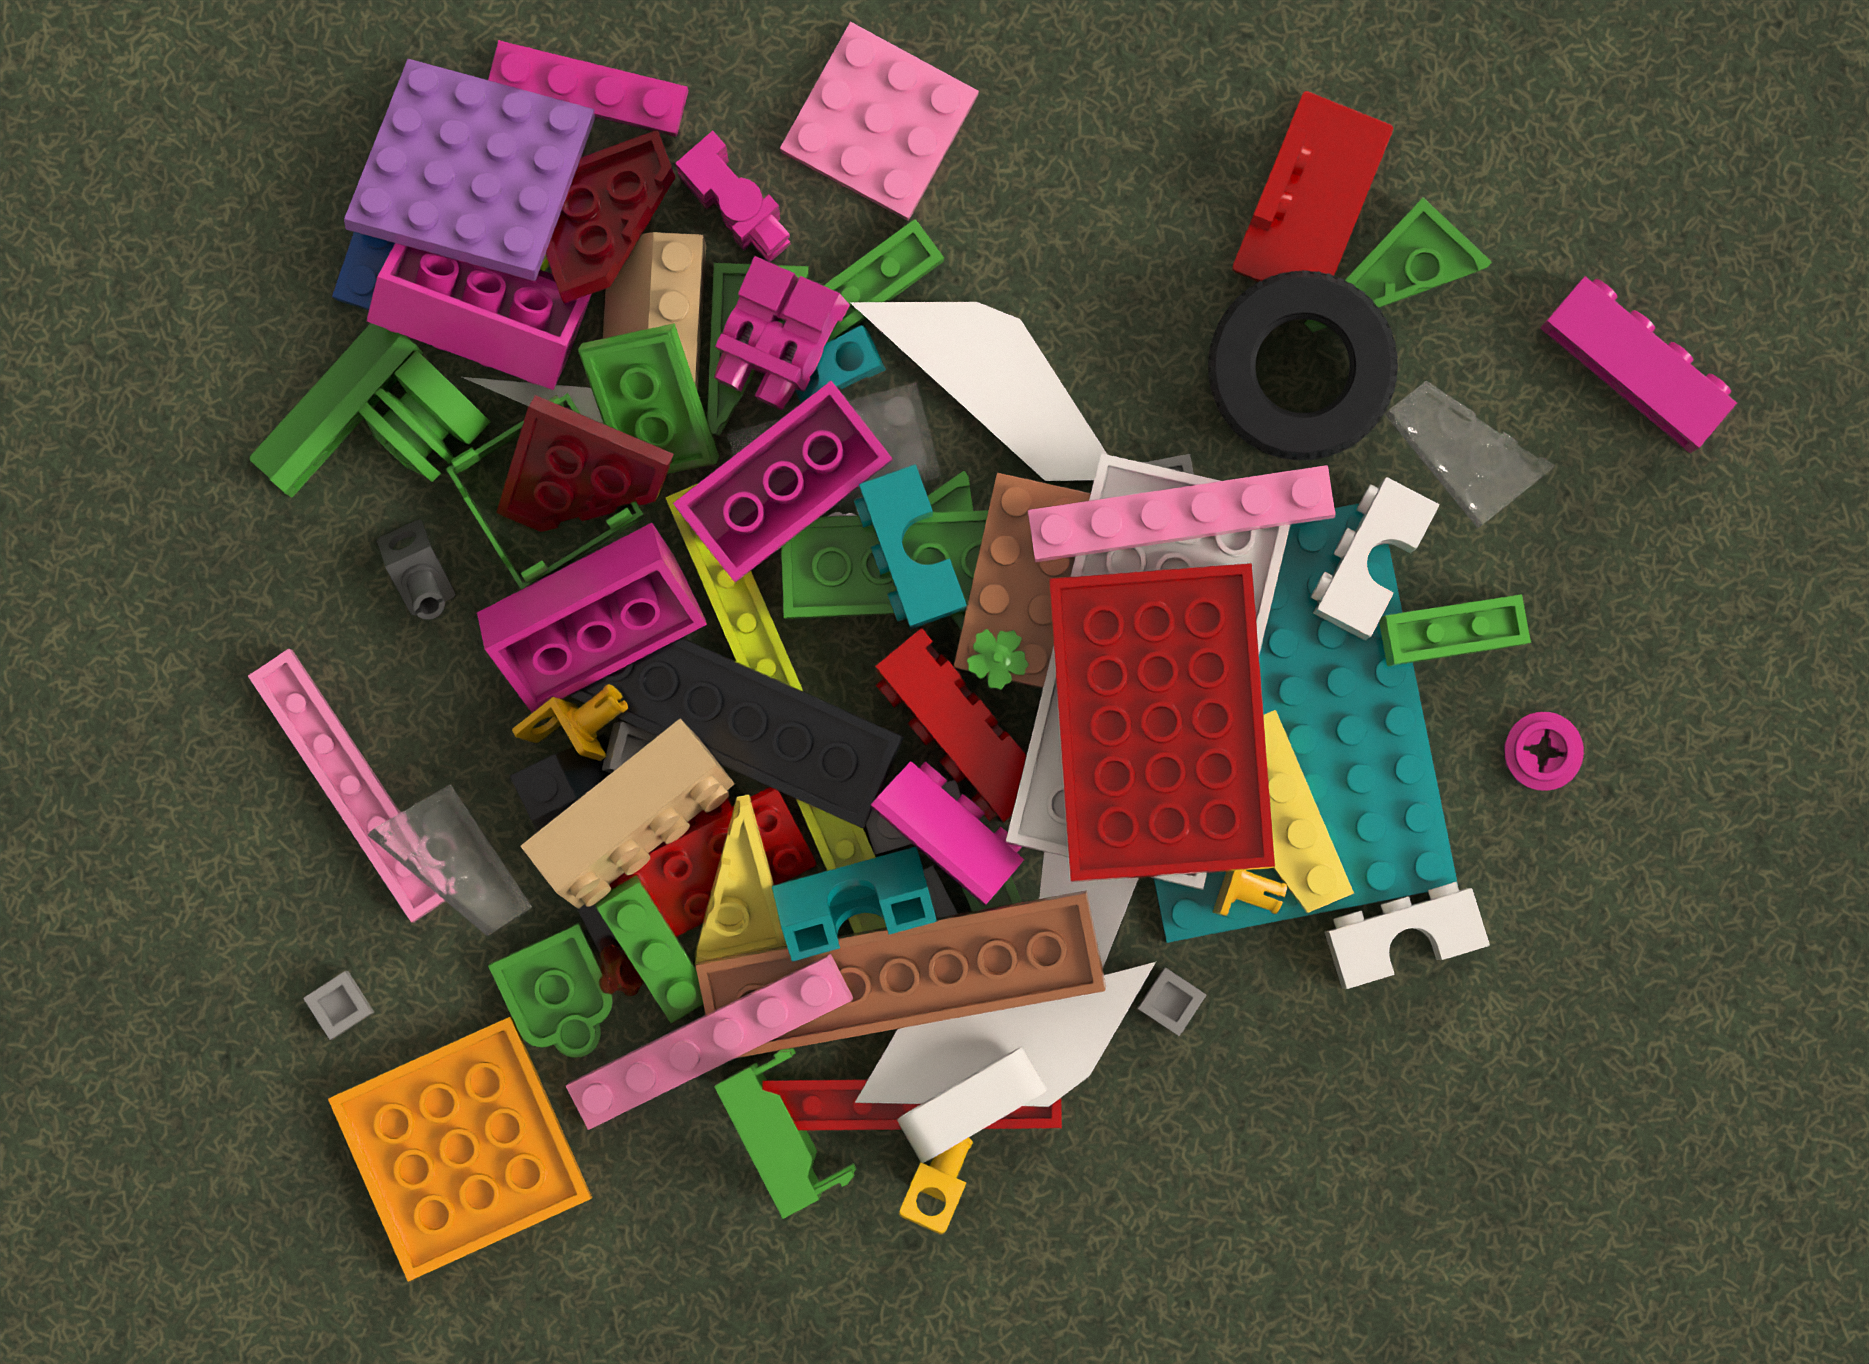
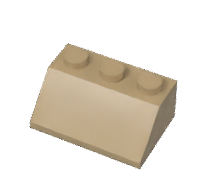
M658 232L642 234L612 285L606 288L603 338L675 323L696 389L698 390L706 242L704 236L699 234Z

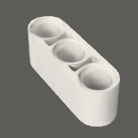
M1020 1047L899 1117L897 1122L920 1162L924 1163L1046 1092L1047 1089L1023 1047Z

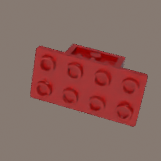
M1305 91L1294 113L1233 263L1232 270L1258 282L1281 273L1302 270L1328 273L1334 276L1392 135L1393 126Z
M769 787L751 796L752 807L774 885L781 884L814 867L816 861L780 792ZM729 798L710 812H705L704 810L699 812L688 821L690 827L680 838L669 844H666L664 841L648 853L650 860L641 869L631 875H626L624 872L609 884L611 890L637 875L676 937L701 925L705 917L734 809Z

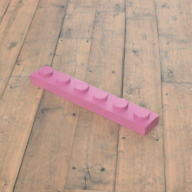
M1328 465L1032 509L1028 510L1035 562L1330 519L1335 518V509Z
M287 649L248 675L411 922L417 921L455 895L293 650Z
M830 953L569 1082L566 1088L587 1129L590 1130L850 1002L853 996Z

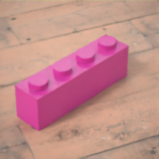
M1585 276L1540 329L1691 454L1699 449L1737 404L1736 401L1728 396L1731 393V389L1715 375L1708 373L1707 376H1704L1692 366V356L1680 345L1674 342H1670L1667 345L1653 333L1656 329L1653 323L1643 314L1635 310L1629 313L1615 301L1618 298L1617 294L1607 284L1599 279H1594L1592 282Z

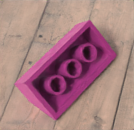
M395 243L377 276L367 322L383 327L391 332L427 343L437 349L446 350L473 360L483 366L492 367L519 377L529 383L554 390L568 360L592 294L563 303L553 274L543 270H539L536 281Z
M830 381L673 504L706 548L736 583L858 488L859 484L864 483L889 464L893 458L834 383Z
M653 523L477 612L484 649L531 713L552 697L562 699L707 625L705 617L674 554Z

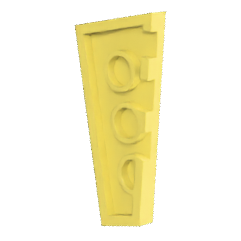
M1276 710L1263 715L1275 868L1273 869L1283 883L1287 884V888L1305 912L1309 913L1354 894L1279 716Z

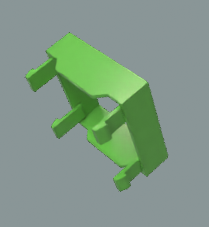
M568 393L561 398L556 395L548 400L562 407L570 405L574 412L581 414ZM524 420L475 451L471 447L452 459V465L446 468L521 590L565 568L645 518L637 503L632 502L631 505L636 511L635 514L632 515L629 509L625 508L606 520L611 529L550 567L543 561L538 562L521 573L525 579V582H523L457 474L519 436Z
M794 1048L779 1050L778 1053L774 1054L775 1059L761 1066L756 1062L714 1086L782 1219L818 1201L822 1192L838 1183L842 1187L847 1185L854 1177V1172L857 1169L853 1163L819 1181L812 1169L817 1149L807 1130L798 1131L780 1095L762 1090V1081L766 1080L763 1072L791 1058L796 1054Z

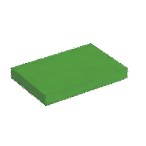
M675 323L581 344L578 352L603 424L673 453L674 455L667 474L717 463L719 454Z

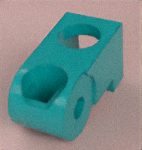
M861 325L825 344L821 359L809 377L810 381L805 391L803 392L795 388L800 403H803L830 381L838 389H843L866 377L870 378L886 370L869 331Z

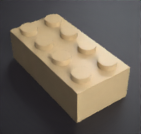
M680 718L523 843L521 848L557 894L578 909L584 904L590 907L607 896L611 890L609 884L624 872L626 875H631L641 869L650 860L648 853L663 841L669 844L680 838L690 827L688 821L702 810L710 812L720 806L729 796L727 790L735 783L702 741Z

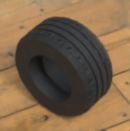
M1304 270L1268 277L1249 287L1231 303L1214 332L1208 357V374L1216 406L1224 420L1240 438L1254 448L1269 455L1290 460H1314L1340 453L1355 445L1376 426L1392 399L1397 381L1398 356L1391 328L1382 311L1373 300L1362 290L1342 278L1328 273ZM1307 319L1328 326L1343 341L1348 353L1349 375L1343 391L1330 405L1315 412L1295 413L1278 407L1266 397L1257 381L1255 362L1261 343L1273 329L1292 320Z

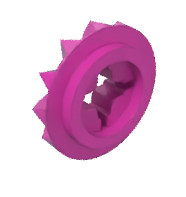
M1536 712L1523 717L1511 727L1504 743L1505 765L1517 782L1536 791L1554 790L1566 785L1576 776L1583 761L1584 747L1578 730L1569 720L1556 713ZM1545 730H1547L1549 747L1556 749V752L1564 753V756L1546 759L1541 772H1538L1537 756L1530 754V751L1523 750V747L1538 745L1541 737H1544Z

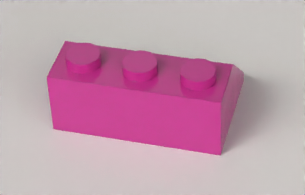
M910 761L873 801L871 807L985 906L1025 860L1017 853L1022 846L1007 843L1008 832L1002 827H999L993 833L979 821L985 813L965 795L962 794L956 801L942 789L947 780L927 762H924L918 768Z

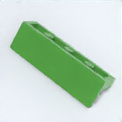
M370 323L251 454L250 461L266 474L270 481L292 498L364 419L358 410L366 402L374 408L381 400L375 392L379 388L389 391L398 381L394 373L416 350L421 355L423 352L407 336L391 332Z

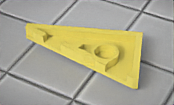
M749 794L736 798L695 950V965L701 961L787 946L772 890L774 883Z

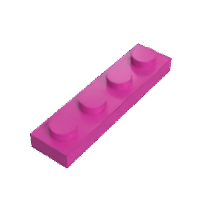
M498 40L488 79L492 82L595 109L594 114L597 118L650 131L658 130L659 133L675 137L678 134L689 91L687 86Z

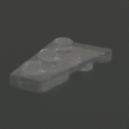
M1427 381L1385 414L1477 528L1481 527L1555 467L1554 464L1542 456L1537 458L1517 445L1519 441L1504 431L1499 433L1476 418L1475 412Z
M451 784L375 827L368 834L371 839L487 936L522 916L532 908Z

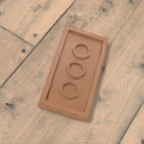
M997 473L955 658V669L968 671L967 659L973 655L980 654L973 649L977 633H982L987 629L993 634L997 642V635L1000 631L1009 632L1014 630L1022 638L1020 645L1015 651H1023L1025 653V659L1029 666L1025 669L1024 675L1010 673L1012 681L1040 688L1044 687L1054 646L1049 579L1071 577L1075 557L1035 562L1028 510L1089 501L1091 493Z

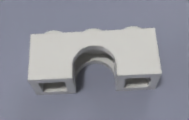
M1388 477L1380 483L1378 488L1370 484L1357 507V511L1364 514L1356 531L1349 528L1345 530L1334 551V554L1341 558L1333 575L1324 571L1312 593L1311 598L1318 601L1313 614L1365 641L1370 638L1393 595L1392 591L1378 585L1368 572L1367 559L1371 549L1377 545L1391 544L1411 554L1417 549L1439 504Z
M1453 882L1428 890L1430 900L1412 905L1409 896L1381 904L1383 912L1381 915L1364 919L1362 911H1358L1333 919L1336 928L1325 931V935L1341 987L1349 989L1395 975L1389 957V948L1394 937L1405 929L1413 928L1424 933L1431 942L1436 960H1444L1490 946L1473 889L1459 890L1457 882Z

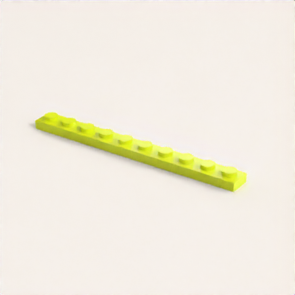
M697 484L665 497L736 661L803 691L752 572H748L735 583L673 503ZM796 799L827 871L876 858L863 828ZM861 913L848 918L854 933L886 927L883 918L872 913Z

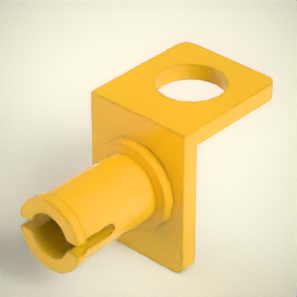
M607 684L603 690L580 708H578L577 704L552 697L516 725L512 732L517 738L538 743L562 725L580 755L601 761L606 757V753L596 738V732L620 713H624L628 709V705L624 700L619 703L618 701L623 698L622 694L614 686ZM552 717L544 725L533 728L541 720Z
M1246 870L1226 871L1213 913L1227 916L1231 903L1237 899L1277 914L1283 902L1265 896L1264 891L1285 897L1287 884L1273 881Z
M969 1137L934 1157L930 1166L920 1163L899 1211V1215L902 1218L938 1234L946 1232L966 1185V1182L957 1179L966 1154L973 1144ZM923 1192L945 1202L944 1210L935 1216L923 1214L917 1207V1195Z

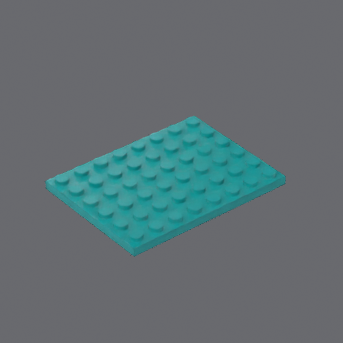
M1359 504L1334 508L1335 518L1290 524L1259 654L1263 715L1276 710L1354 894L1306 913L1288 888L1285 897L1264 891L1265 896L1283 902L1277 914L1236 899L1235 902L1231 903L1227 916L1213 913V909L1226 871L1207 873L1203 890L1153 878L1166 943L1425 893L1430 889L1457 882L1413 663L1387 667L1379 622L1372 636L1365 641L1313 614L1318 604V601L1311 598L1316 585L1324 571L1333 575L1341 560L1340 557L1334 554L1340 539L1347 528L1356 531L1364 514L1357 511ZM1389 544L1377 545L1371 549L1368 555V572L1378 585L1393 592L1382 616L1403 613ZM1273 868L1246 870L1279 883L1283 882Z

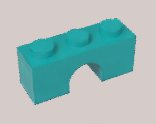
M916 464L859 484L862 497L854 499V503L863 528L873 525L879 544L871 546V550L880 575L890 572L896 591L887 593L897 622L907 619L911 630L966 610L967 604L950 558L935 564L923 565L910 559L904 551L902 542L908 528L918 521L933 516V510Z
M917 846L772 886L781 929L792 962L840 949L837 936L839 927L845 920L857 914L872 913L880 916L886 923L889 935L937 922Z

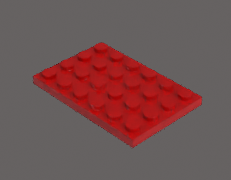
M1252 563L1049 579L1071 882L1275 868Z

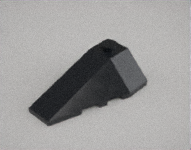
M605 735L597 737V740L606 753L608 741ZM571 747L510 776L537 832L611 774L602 771L604 759L598 761L582 756L576 751L575 747ZM584 904L581 908H577L601 955L621 946L595 905L587 907Z

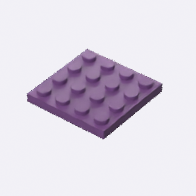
M407 59L345 215V229L536 281L595 121V109Z

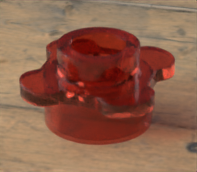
M615 945L605 946L600 954L603 962L601 967L603 976L599 979L601 991L605 994L623 991L626 996L636 995L640 986L644 983L643 979L624 950H618Z

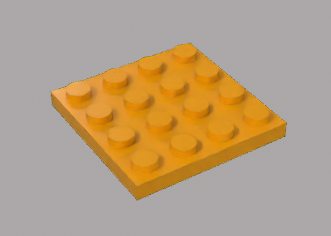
M512 1016L328 1098L408 1282L592 1198Z

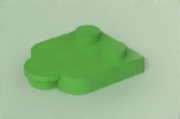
M580 922L489 963L488 967L516 1027L527 1043L536 1047L554 1045L562 1054L575 1058L586 1056L596 1048L601 1036L599 1023L604 1021L609 1015L613 1004V995Z

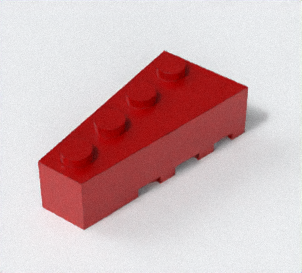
M921 628L875 666L877 673L882 678L876 684V687L894 708L901 702L914 716L907 724L925 745L934 740L945 753V756L939 762L957 783L966 778L977 792L971 800L985 813L984 816L990 822L997 816L1004 823L1012 817L1027 756L1012 737L998 726V721L981 699L967 689V684L949 660H946L942 654L939 655L931 646L933 641Z

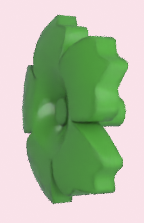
M987 629L982 633H977L973 649L980 654L973 655L967 659L968 671L975 673L980 679L988 674L989 688L1002 690L1005 684H1009L1012 681L1010 673L1024 675L1025 669L1029 666L1025 659V653L1023 651H1015L1020 645L1022 638L1014 630L1009 632L1000 631L997 635V642L993 634Z

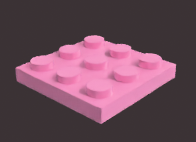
M850 22L782 143L780 152L909 221L974 104L979 91Z

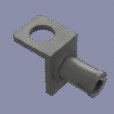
M415 520L379 537L377 543L385 568L411 615H417L427 620L441 615L445 602L454 598L455 591L432 549L422 520ZM407 537H416L409 546L400 550L392 549L398 541Z

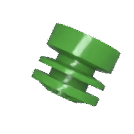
M416 350L394 373L407 393L401 399H398L390 392L379 388L375 393L391 409L382 417L366 402L358 412L364 417L373 436L407 469L426 476L433 482L441 473L426 459L431 451H436L450 465L454 457L442 440L450 433L461 442L469 445L491 421Z

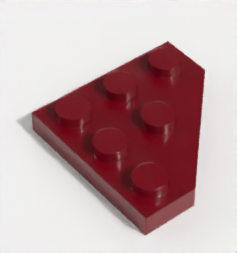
M658 130L581 157L546 251V256L563 303L603 290L612 285L675 180V174Z
M535 395L527 409L496 513L537 531L544 532L558 528L560 522L577 517L581 521L614 513L618 506L637 502L639 506L655 502L662 490L674 454Z

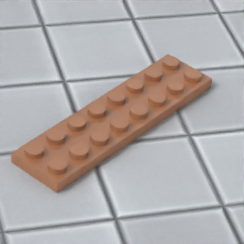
M1087 890L936 918L937 922L890 935L888 934L887 927L838 936L840 949L793 962L787 946L701 961L695 965L706 1015L830 953L853 996L850 1002L736 1058L1103 992L1106 990V983Z

